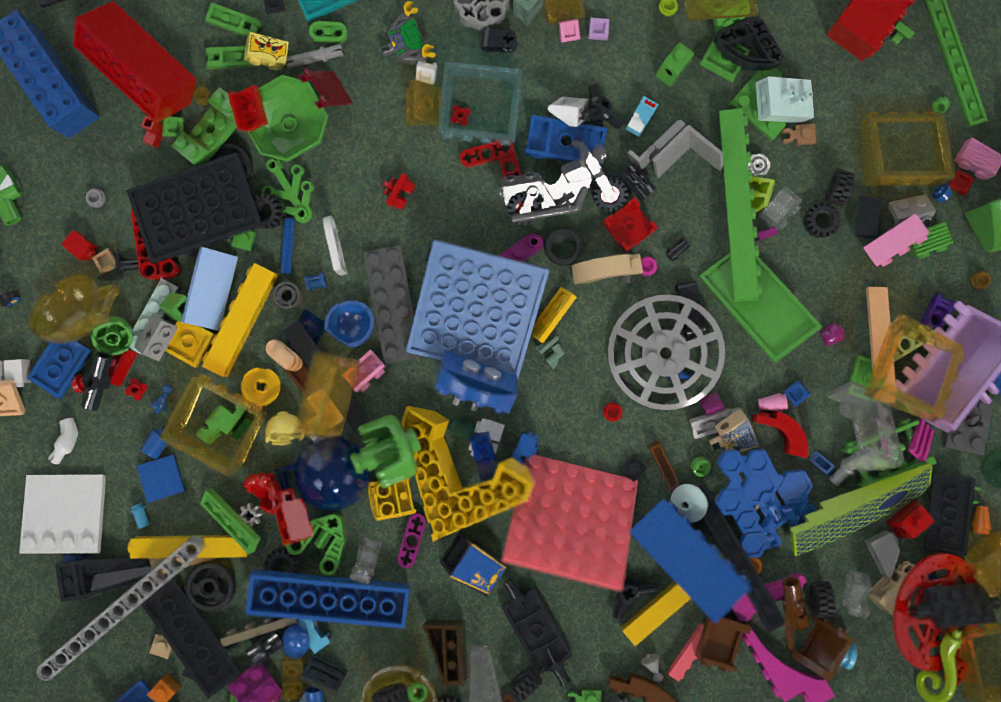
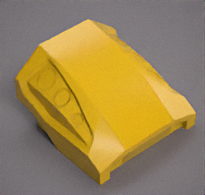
M410 478L386 488H382L379 481L368 482L369 501L375 521L416 513L409 486Z

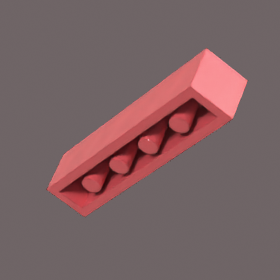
M702 622L667 671L668 675L678 682L684 678L686 670L691 668L693 660L697 659L695 652L704 627Z

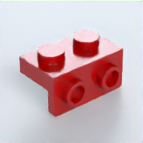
M252 85L240 92H228L229 103L238 130L252 132L269 124L258 86Z

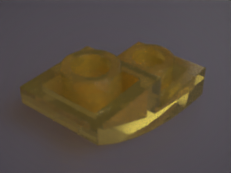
M303 657L298 659L283 658L284 701L300 700L305 694L304 682L300 680L304 672Z

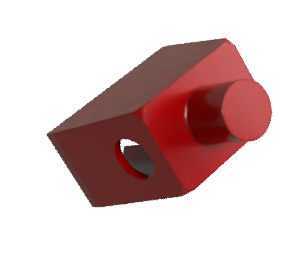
M912 500L886 523L897 537L915 538L923 530L927 529L934 522V519L920 503Z

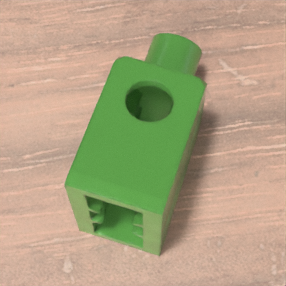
M679 42L661 65L656 77L671 87L692 60L694 53ZM665 69L671 71L672 75L668 74Z

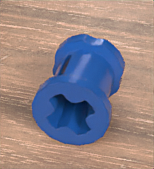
M320 272L319 275L304 276L308 292L322 287L324 289L328 288L324 272Z

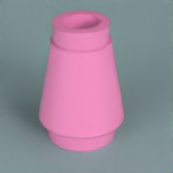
M781 393L758 399L759 410L783 412V410L788 409L786 394L781 395Z

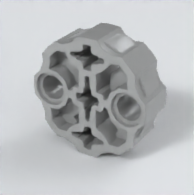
M454 0V7L463 25L482 31L484 28L499 26L504 21L505 14L509 8V0H485V2L483 0H480V2L478 0ZM493 11L500 12V15L493 16L491 15V13Z

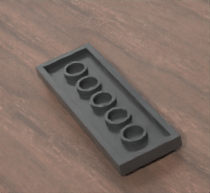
M401 245L363 252L384 363L390 364L423 357L406 352L415 315Z

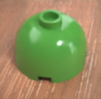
M107 316L95 324L91 339L98 351L119 355L129 349L133 342V332L126 320L117 316Z

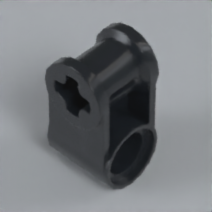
M484 28L482 30V51L511 53L516 50L517 36L514 31Z

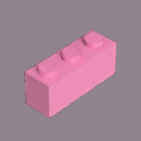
M915 213L863 248L876 267L879 265L884 267L893 261L891 257L896 254L902 256L911 250L909 246L916 242L919 245L927 240L928 237L926 235L930 232Z

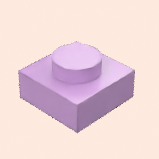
M590 18L589 39L608 40L609 19Z

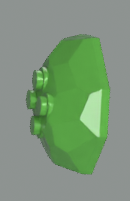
M281 75L259 88L269 124L248 132L261 155L289 162L321 144L328 115L324 108L318 109L314 102L319 101L309 82L302 83L300 79Z

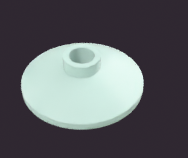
M692 484L680 485L671 495V502L677 507V513L680 516L685 515L690 522L699 521L705 516L708 509L707 498L697 486ZM684 502L688 503V508L685 506Z

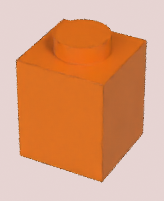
M166 674L148 693V696L155 702H169L182 685L169 674Z

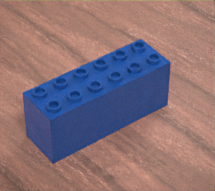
M17 10L0 20V57L47 125L65 137L71 138L100 118L40 29Z
M663 499L629 532L709 618L716 623L751 589L748 586L750 582L742 574L738 576L733 571L735 567L728 559L722 560L719 556L721 552L713 544L709 546L705 542L706 537L698 529L694 531L690 527L692 524L685 515L680 516L677 513V507L670 500L666 502Z

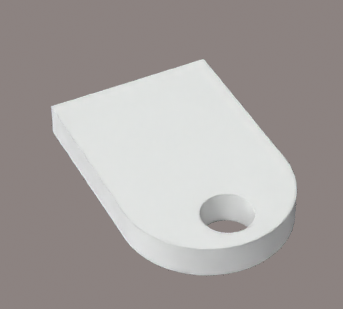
M332 216L323 217L333 269L340 276L347 274V269L335 221Z

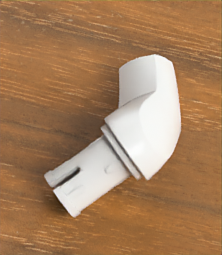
M74 418L64 419L59 422L61 435L54 443L55 449L49 456V460L53 464H59L65 454H69L73 450L78 436Z

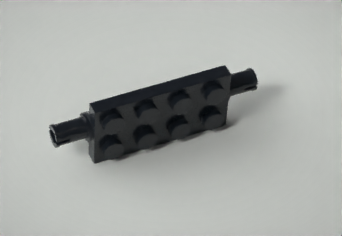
M514 578L509 579L510 584L508 581H505L503 586H505L511 599L501 605V608L538 674L541 675L546 671L554 673L561 687L565 686L564 680L569 684L571 678H569L563 665L573 654L536 588L532 587L525 592H521Z
M982 582L924 588L925 598L923 602L916 605L911 604L908 607V611H915V613H909L911 617L923 616L933 621L937 630L997 622L993 609H999L1001 603L994 602L1000 601L996 596L988 597V592Z

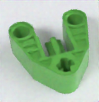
M338 512L313 519L310 522L313 527V536L300 541L301 549L295 548L293 543L287 545L288 552L293 555L300 554L306 549L321 527L323 530L314 544L316 547L324 550L334 535L335 539L319 565L321 573L326 576L334 574L339 568L347 540L344 518ZM336 518L338 520L336 523L338 524L332 526V521L330 520ZM326 561H331L334 564V569H328L325 565Z

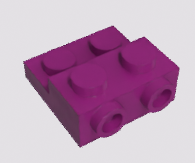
M261 663L256 667L253 664L227 686V689L238 702H278L282 698L280 694L283 692Z

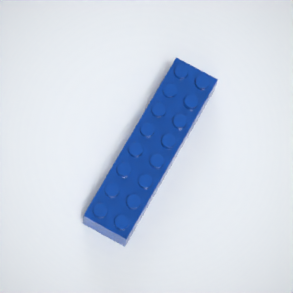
M254 569L250 574L246 614L405 629L410 584Z

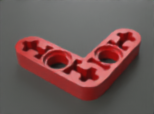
M507 139L469 148L460 154V162L464 167L471 168L499 160L504 178L518 173V176L521 175L513 144ZM503 144L506 147H510L508 153L498 151L499 156H495L494 146L497 147V150L501 149ZM484 149L491 150L492 156L485 159L482 157L481 153ZM475 151H478L480 161H477V157L472 158L471 163H468L467 160L463 161L466 158V154L472 157L476 156ZM508 162L514 163L515 170L512 172L506 171L504 168L505 164Z

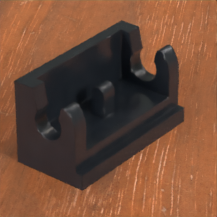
M859 197L855 237L869 239L877 237L882 198Z

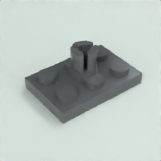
M991 398L990 404L984 403L979 399L954 431L946 432L943 447L984 455L994 399Z

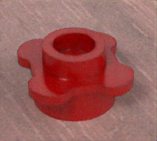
M455 105L453 107V115L450 117L451 123H457L462 126L468 125V116L471 114V110Z
M133 378L130 380L129 387L125 389V394L131 395L136 401H140L148 390V386Z

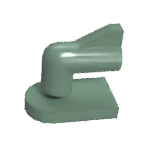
M554 335L546 342L535 346L540 354L548 348H552L554 352L545 359L552 369L556 368L559 358L564 355L563 348L559 343H556L559 340L558 335Z

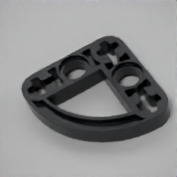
M752 18L721 29L714 38V45L718 51L730 62L745 69L755 71L772 70L779 67L784 59L781 49L765 22L760 18ZM739 30L743 32L744 36L740 37L736 35L735 31ZM751 40L762 59L746 56L734 49L733 46ZM760 40H766L769 46H763Z

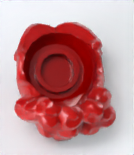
M260 472L258 474H250L245 479L243 487L246 488L248 493H253L254 496L260 498V509L273 515L275 513L273 508L279 504L277 491L282 490L280 484L275 480L273 473Z

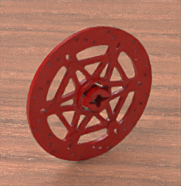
M933 554L918 562L905 577L895 600L893 631L896 644L902 656L911 665L924 671L944 669L941 653L929 655L932 647L941 645L942 639L934 641L938 632L944 637L946 631L945 629L936 630L933 621L928 618L917 619L910 616L908 607L916 587L919 586V591L914 602L915 605L921 604L922 598H925L924 588L933 587V585L942 583L941 586L957 585L956 579L958 576L964 584L979 583L969 564L952 554ZM938 569H947L945 577L933 580L928 579V574ZM919 624H925L923 634L918 626ZM911 625L920 641L918 650L909 636L908 627ZM978 625L964 626L960 635L962 642L956 650L955 656L962 657L967 651L977 632ZM948 628V631L954 630V628Z

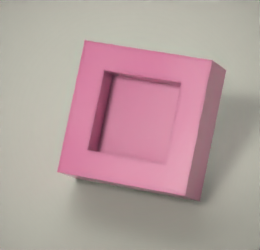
M578 19L558 22L561 42L580 39Z

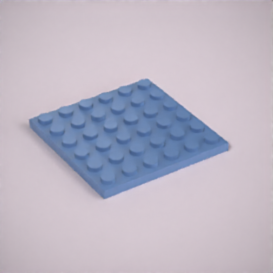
M434 239L406 352L442 360L444 352L448 351L516 375L518 379L549 269Z

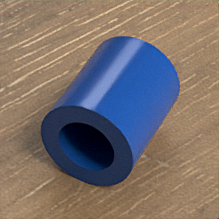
M162 428L158 430L153 429L140 448L141 451L157 459L170 441L169 433Z

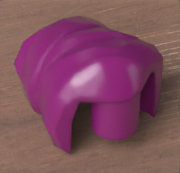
M836 323L827 325L819 333L824 339L826 347L838 342L840 343L845 337L844 328Z

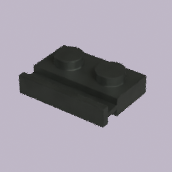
M313 654L300 680L335 697L348 671Z

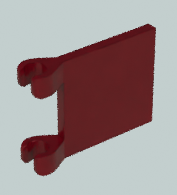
M306 68L303 71L304 74L298 75L302 83L312 80L321 94L320 100L314 102L318 109L353 103L334 71H310Z

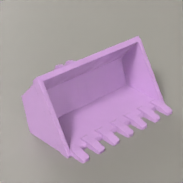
M960 301L954 304V308L960 313L955 319L950 314H947L943 319L950 326L947 331L944 332L939 327H936L933 331L939 341L935 345L928 340L924 342L923 347L929 352L925 358L918 353L913 356L912 359L919 365L917 369L913 371L910 367L906 366L902 370V373L908 378L906 383L903 384L899 380H895L896 390L898 391L896 395L921 419L947 433L951 430L954 431L979 399L984 403H991L992 400L985 393L986 390L994 395L999 393V390L992 382L1001 372V322L969 305L965 306Z

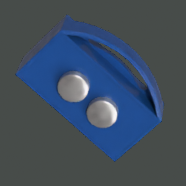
M448 351L444 352L437 369L435 388L439 393L443 395L448 393L454 394V405H459L460 400L466 401L468 399L473 401L471 410H474V412L477 411L478 407H485V405L491 407L494 412L499 414L510 412L518 395L516 375Z

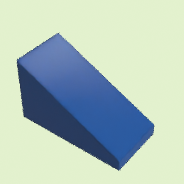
M817 451L808 458L827 478L836 469L834 464Z

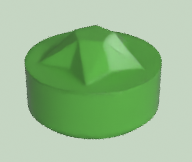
M697 457L691 463V470L698 477L706 476L711 470V463L705 457Z

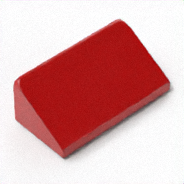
M128 349L122 354L112 355L113 360L109 370L110 384L121 386L138 354L137 352Z

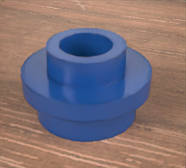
M948 184L938 185L933 191L932 198L939 202L946 201L952 194L951 187Z

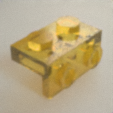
M582 0L543 1L547 25L575 18L580 20L585 17Z

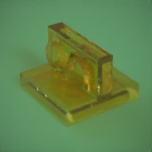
M416 79L410 80L409 87L406 88V126L414 127L423 124L433 127L441 126V88Z

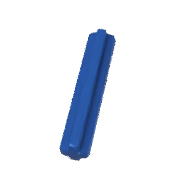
M293 218L284 219L281 259L282 274H291L295 224Z

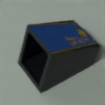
M462 530L458 532L439 561L451 578L485 597L494 590L497 581L505 573L508 566L506 562L502 561V557Z

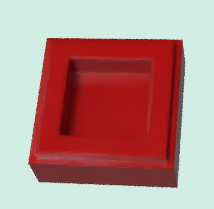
M958 169L948 185L951 187L950 189L965 196L975 178Z

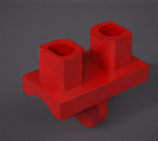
M404 173L401 174L398 181L393 177L389 183L383 181L382 185L386 188L383 194L388 197L385 203L390 208L395 207L403 210L407 200L400 197L402 191L412 194L416 185Z

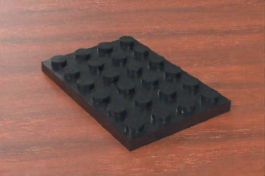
M237 152L126 190L151 264H156L197 250L200 247H206L264 227Z

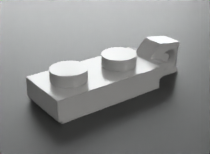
M725 408L709 415L705 414L689 419L692 436L694 439L717 433L715 425L740 408Z

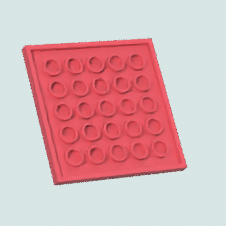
M531 454L530 458L525 457L524 466L528 468L534 485L528 500L514 506L502 561L621 591L624 582L631 534L629 531L632 527L638 480L632 481L630 478Z

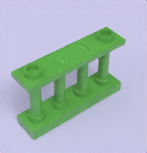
M910 418L898 421L899 425L858 442L857 440L847 442L845 444L846 447L842 448L841 451L853 455L856 450L859 451L858 449L869 445L874 456L879 451L877 441L887 438L890 446H897L894 434L901 431L905 432L909 443H911L914 433L911 427L920 423L918 420H910ZM900 453L899 459L896 461V468L891 470L890 468H880L879 475L874 477L869 476L866 466L862 462L857 467L862 479H860L861 482L856 484L859 489L928 463L934 465L936 460L934 456L928 455L926 461L920 462L914 456L913 461L907 462L904 460L902 453Z

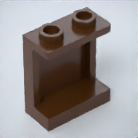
M707 615L695 656L705 666L712 667V665H715L724 672L729 673V670L736 672L737 667L734 665L740 642L743 633L750 634L751 626L744 621L740 622L738 619L725 615L714 623Z
M813 616L812 620L816 622V625L802 651L794 650L791 657L819 676L832 681L854 639L847 635L848 631L838 625L836 628L831 626L833 622L829 619H819Z

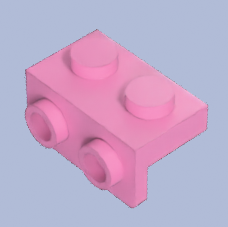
M370 349L342 376L354 388L355 392L361 391L363 393L371 386L370 381L374 378L379 379L385 373L384 369L387 366Z

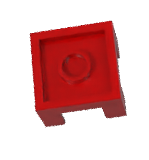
M636 198L629 201L626 206L615 214L607 217L602 223L624 254L658 229L653 221L649 222L639 209L640 203Z

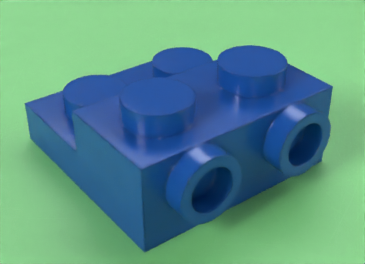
M527 431L526 434L522 432L511 458L522 464L524 458L521 457L522 455L530 458L531 454L535 455L539 447L538 443H536L538 435Z

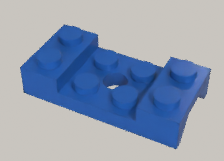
M532 115L525 156L540 159L545 157L567 162L576 161L581 156L580 150L572 147L571 144L564 146L561 143V138L567 136L571 141L585 142L591 153L598 144H601L602 148L604 147L607 128L580 124L574 127L567 125L559 119Z

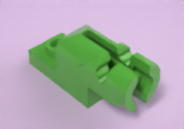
M244 399V401L240 400L234 408L236 409L235 412L227 405L216 407L205 420L208 427L201 426L196 435L204 442L213 444L223 434L222 431L226 434H232L254 405Z

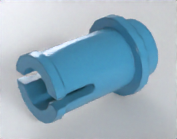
M142 503L131 506L130 511L134 515L138 529L150 525L144 510L146 506H143Z

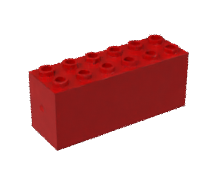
M851 0L826 33V36L861 61L866 57L871 58L884 44L883 40L896 28L895 24L907 13L906 9L915 0Z
M114 1L75 18L73 46L156 124L191 104L197 79Z

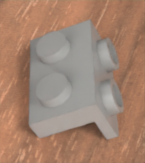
M927 194L892 201L888 204V208L895 220L893 228L915 213L923 224L927 225L932 222L936 212Z

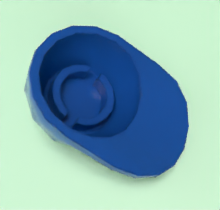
M296 624L290 625L282 635L285 645L282 647V650L289 658H301L310 646L307 633Z

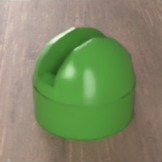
M939 96L932 104L933 110L938 113H945L949 108L950 100L946 96Z

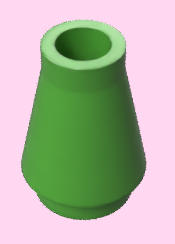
M417 682L408 686V697L412 702H422L425 700L427 688L423 683Z

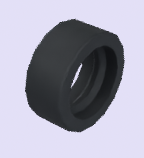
M557 229L546 240V255L556 265H570L580 255L581 240L570 229ZM560 236H566L574 243V252L568 258H559L552 251L553 241Z

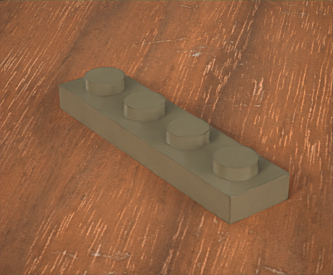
M268 617L263 619V623L256 625V622L245 625V629L239 631L237 628L228 630L226 635L220 640L222 646L230 645L298 623L300 619L281 617L275 619L274 617Z

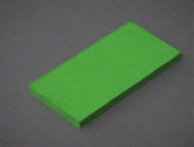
M729 253L699 275V278L775 364L819 331L822 325L759 257L755 258L756 264H760V276H757V282L762 285V295H759L758 301L734 303Z

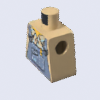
M741 409L716 424L715 429L718 436L709 440L713 451L724 447L725 450H737L740 453L759 446L750 422Z

